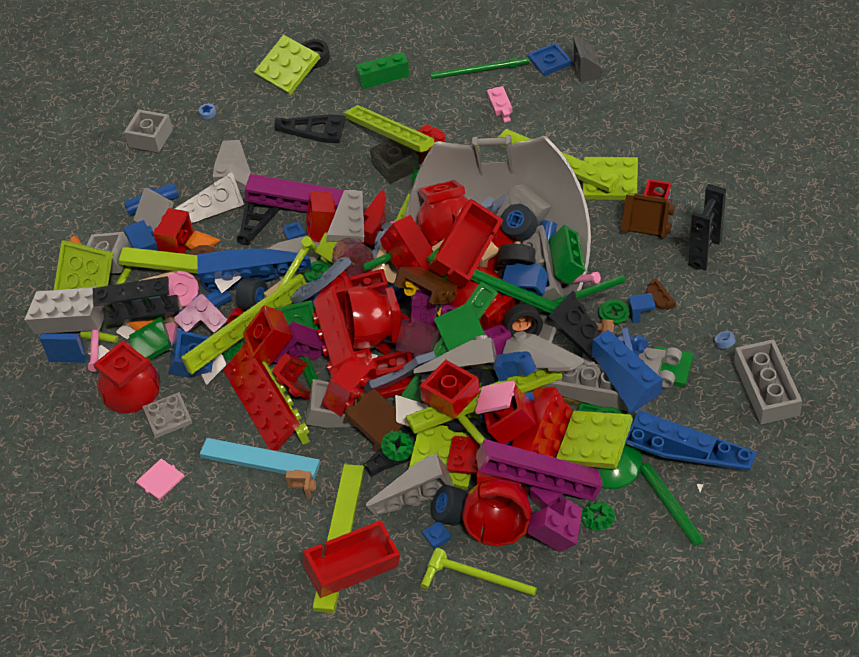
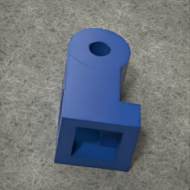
M524 351L498 355L493 368L499 381H505L509 376L531 374L535 371L536 365L531 353Z

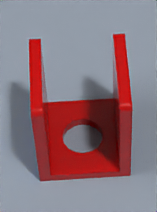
M648 179L644 195L671 199L672 183ZM660 187L664 192L657 193L655 188Z

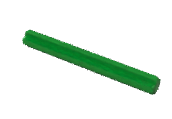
M477 269L471 277L473 281L478 283L482 281L499 292L549 313H552L559 305L556 302Z
M649 463L641 465L642 475L693 546L702 544L703 537Z

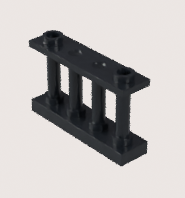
M708 184L705 189V202L702 214L692 213L688 265L705 271L708 266V254L711 244L719 245L722 241L726 189Z
M168 276L92 288L93 306L104 305V323L106 326L173 316L180 313L178 295L168 296Z

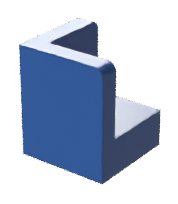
M652 293L629 296L632 323L640 322L641 311L655 309Z

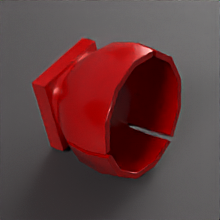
M455 180L418 188L419 195L424 199L418 212V227L429 241L445 239L462 207L469 201L464 196L466 194L464 186Z
M479 266L476 268L501 279L495 271L488 267ZM470 279L462 288L458 287L456 298L448 305L460 307L466 304L480 283ZM497 291L498 295L479 320L483 330L501 324L504 326V316L509 309L515 306L516 298Z
M370 287L346 289L345 318L347 331H354L348 332L353 350L376 347L386 337H390L392 343L400 342V307L393 287L385 288V295Z
M121 341L93 364L94 368L99 372L97 382L98 394L106 407L120 414L136 413L142 410L143 406L153 403L159 395L160 375L148 358L124 341Z
M477 472V485L467 495L462 516L467 532L480 542L482 527H484L482 543L498 547L513 544L526 534L532 510L526 492L520 488L519 481Z

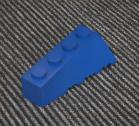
M607 330L593 339L592 355L603 373L607 374L610 384L616 388L621 401H624L630 414L661 394L663 379L612 332Z

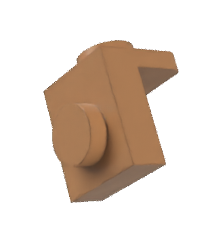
M294 470L286 472L285 478L288 488H304L306 498L311 499L312 492L316 491V480H313L311 471Z

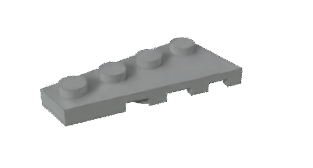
M230 172L175 209L188 211L191 223L238 208L243 206L244 203L234 175Z
M344 190L327 233V241L364 242L362 191Z

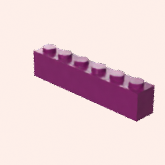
M250 174L245 187V201L307 212L310 191L331 192L332 199L336 203L335 210H337L344 190Z
M484 439L476 453L478 470L480 472L591 501L595 500L603 486L598 469Z

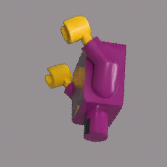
M407 280L405 285L411 288H404V292L408 296L412 295L411 324L414 325L413 327L408 324L402 326V331L409 330L408 333L402 334L403 338L410 339L413 336V332L418 334L437 328L434 319L458 307L448 304L429 303L432 291L414 284L411 280Z

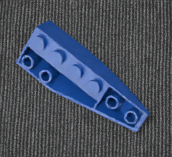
M233 249L197 254L198 275L205 290L210 292L219 289L214 282L215 279L222 278L229 281L233 277L241 276L242 278L228 288L236 289L244 278H257L265 281L284 276L298 253L273 249ZM305 255L296 272L312 268L309 255Z
M641 410L638 411L625 444L663 458L748 471L751 470L757 455L755 451Z

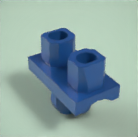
M628 328L622 329L623 335L618 337V339L639 357L638 352L643 353L644 349L648 347V340L645 337H641V335H636L634 338V336L630 335Z

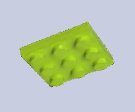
M283 35L254 73L291 95L321 57L318 53Z
M638 157L584 158L585 162L618 175L620 178V182L610 193L583 181L585 199L625 200L626 194L629 192L637 193Z
M63 240L61 242L54 290L108 286L113 252Z
M573 411L556 458L587 467L617 469L633 421L630 414Z
M444 425L434 426L418 432L409 469L417 462L435 454L440 457L447 468L452 438L454 436H472L467 435V430L465 432L453 431L449 429V426ZM449 472L455 487L468 490L471 474Z

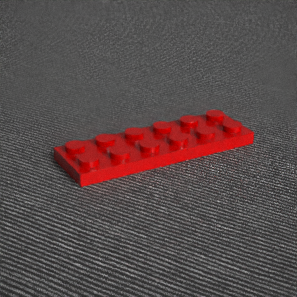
M245 343L223 371L268 448L278 451L300 426V423L262 361L252 357L249 347Z

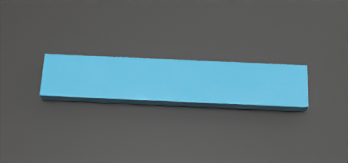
M206 438L200 452L201 458L281 474L294 470L311 471L313 480L321 464L320 459Z

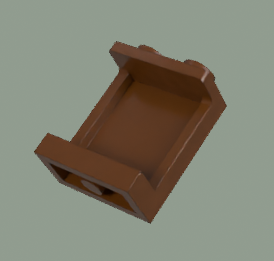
M629 192L625 198L621 231H636L660 235L662 238H665L667 233H671L672 223L669 220L670 215L673 216L675 205L672 204L673 199Z
M400 267L394 283L395 286L411 288L405 285L407 280H411L414 284L432 291L429 300L431 304H451L456 298L458 285L422 267Z
M372 388L368 393L365 391L358 398L359 402L355 406L351 404L344 413L346 415L343 421L347 423L350 420L374 443L372 449L377 452L381 448V441L385 434L392 430L399 431L404 425L396 422V408Z

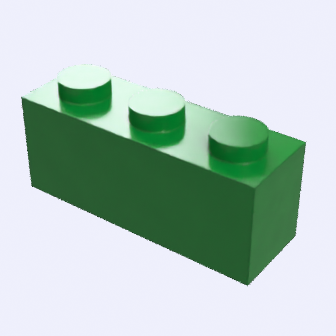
M403 52L356 65L357 77L362 89L410 76L408 61Z
M564 224L549 238L555 276L558 280L570 285L586 270L579 233Z

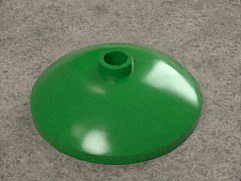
M625 444L617 469L591 468L598 469L603 485L602 488L620 489L630 485L638 478L641 472L642 455L638 448Z

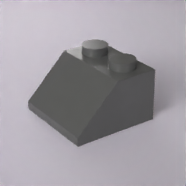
M577 35L573 36V61L580 81L586 82L601 79L603 65L601 62L599 63L598 52H595L592 44Z

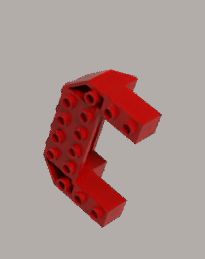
M384 269L348 278L344 270L333 281L322 288L313 301L316 313H312L315 325L319 324L320 329H317L319 340H323L325 344L322 346L324 357L328 356L329 362H326L329 374L332 368L339 370L350 356L371 368L368 375L370 377L369 381L391 372H398L403 369L404 365L413 360L409 349L372 358L369 348L353 350L348 332L354 331H347L346 289L370 287L385 295V288L389 287Z

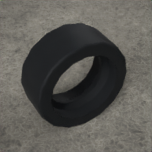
M311 39L302 43L303 46L312 51L322 52L319 54L321 58L312 69L320 68L328 63L330 53L326 42L319 39Z
M504 244L499 247L498 262L505 266L514 264L532 265L535 264L536 250L531 246L523 244Z
M518 304L507 311L503 323L506 330L511 332V338L515 333L520 332L514 330L512 325L515 320L522 316H532L534 318L533 324L523 331L539 336L543 328V321L534 306Z

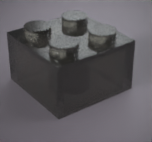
M392 139L370 149L372 165L389 184L420 168L416 151Z

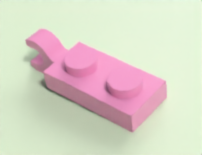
M503 86L487 90V95L495 115H501L504 123L510 122L509 115L512 113V106Z

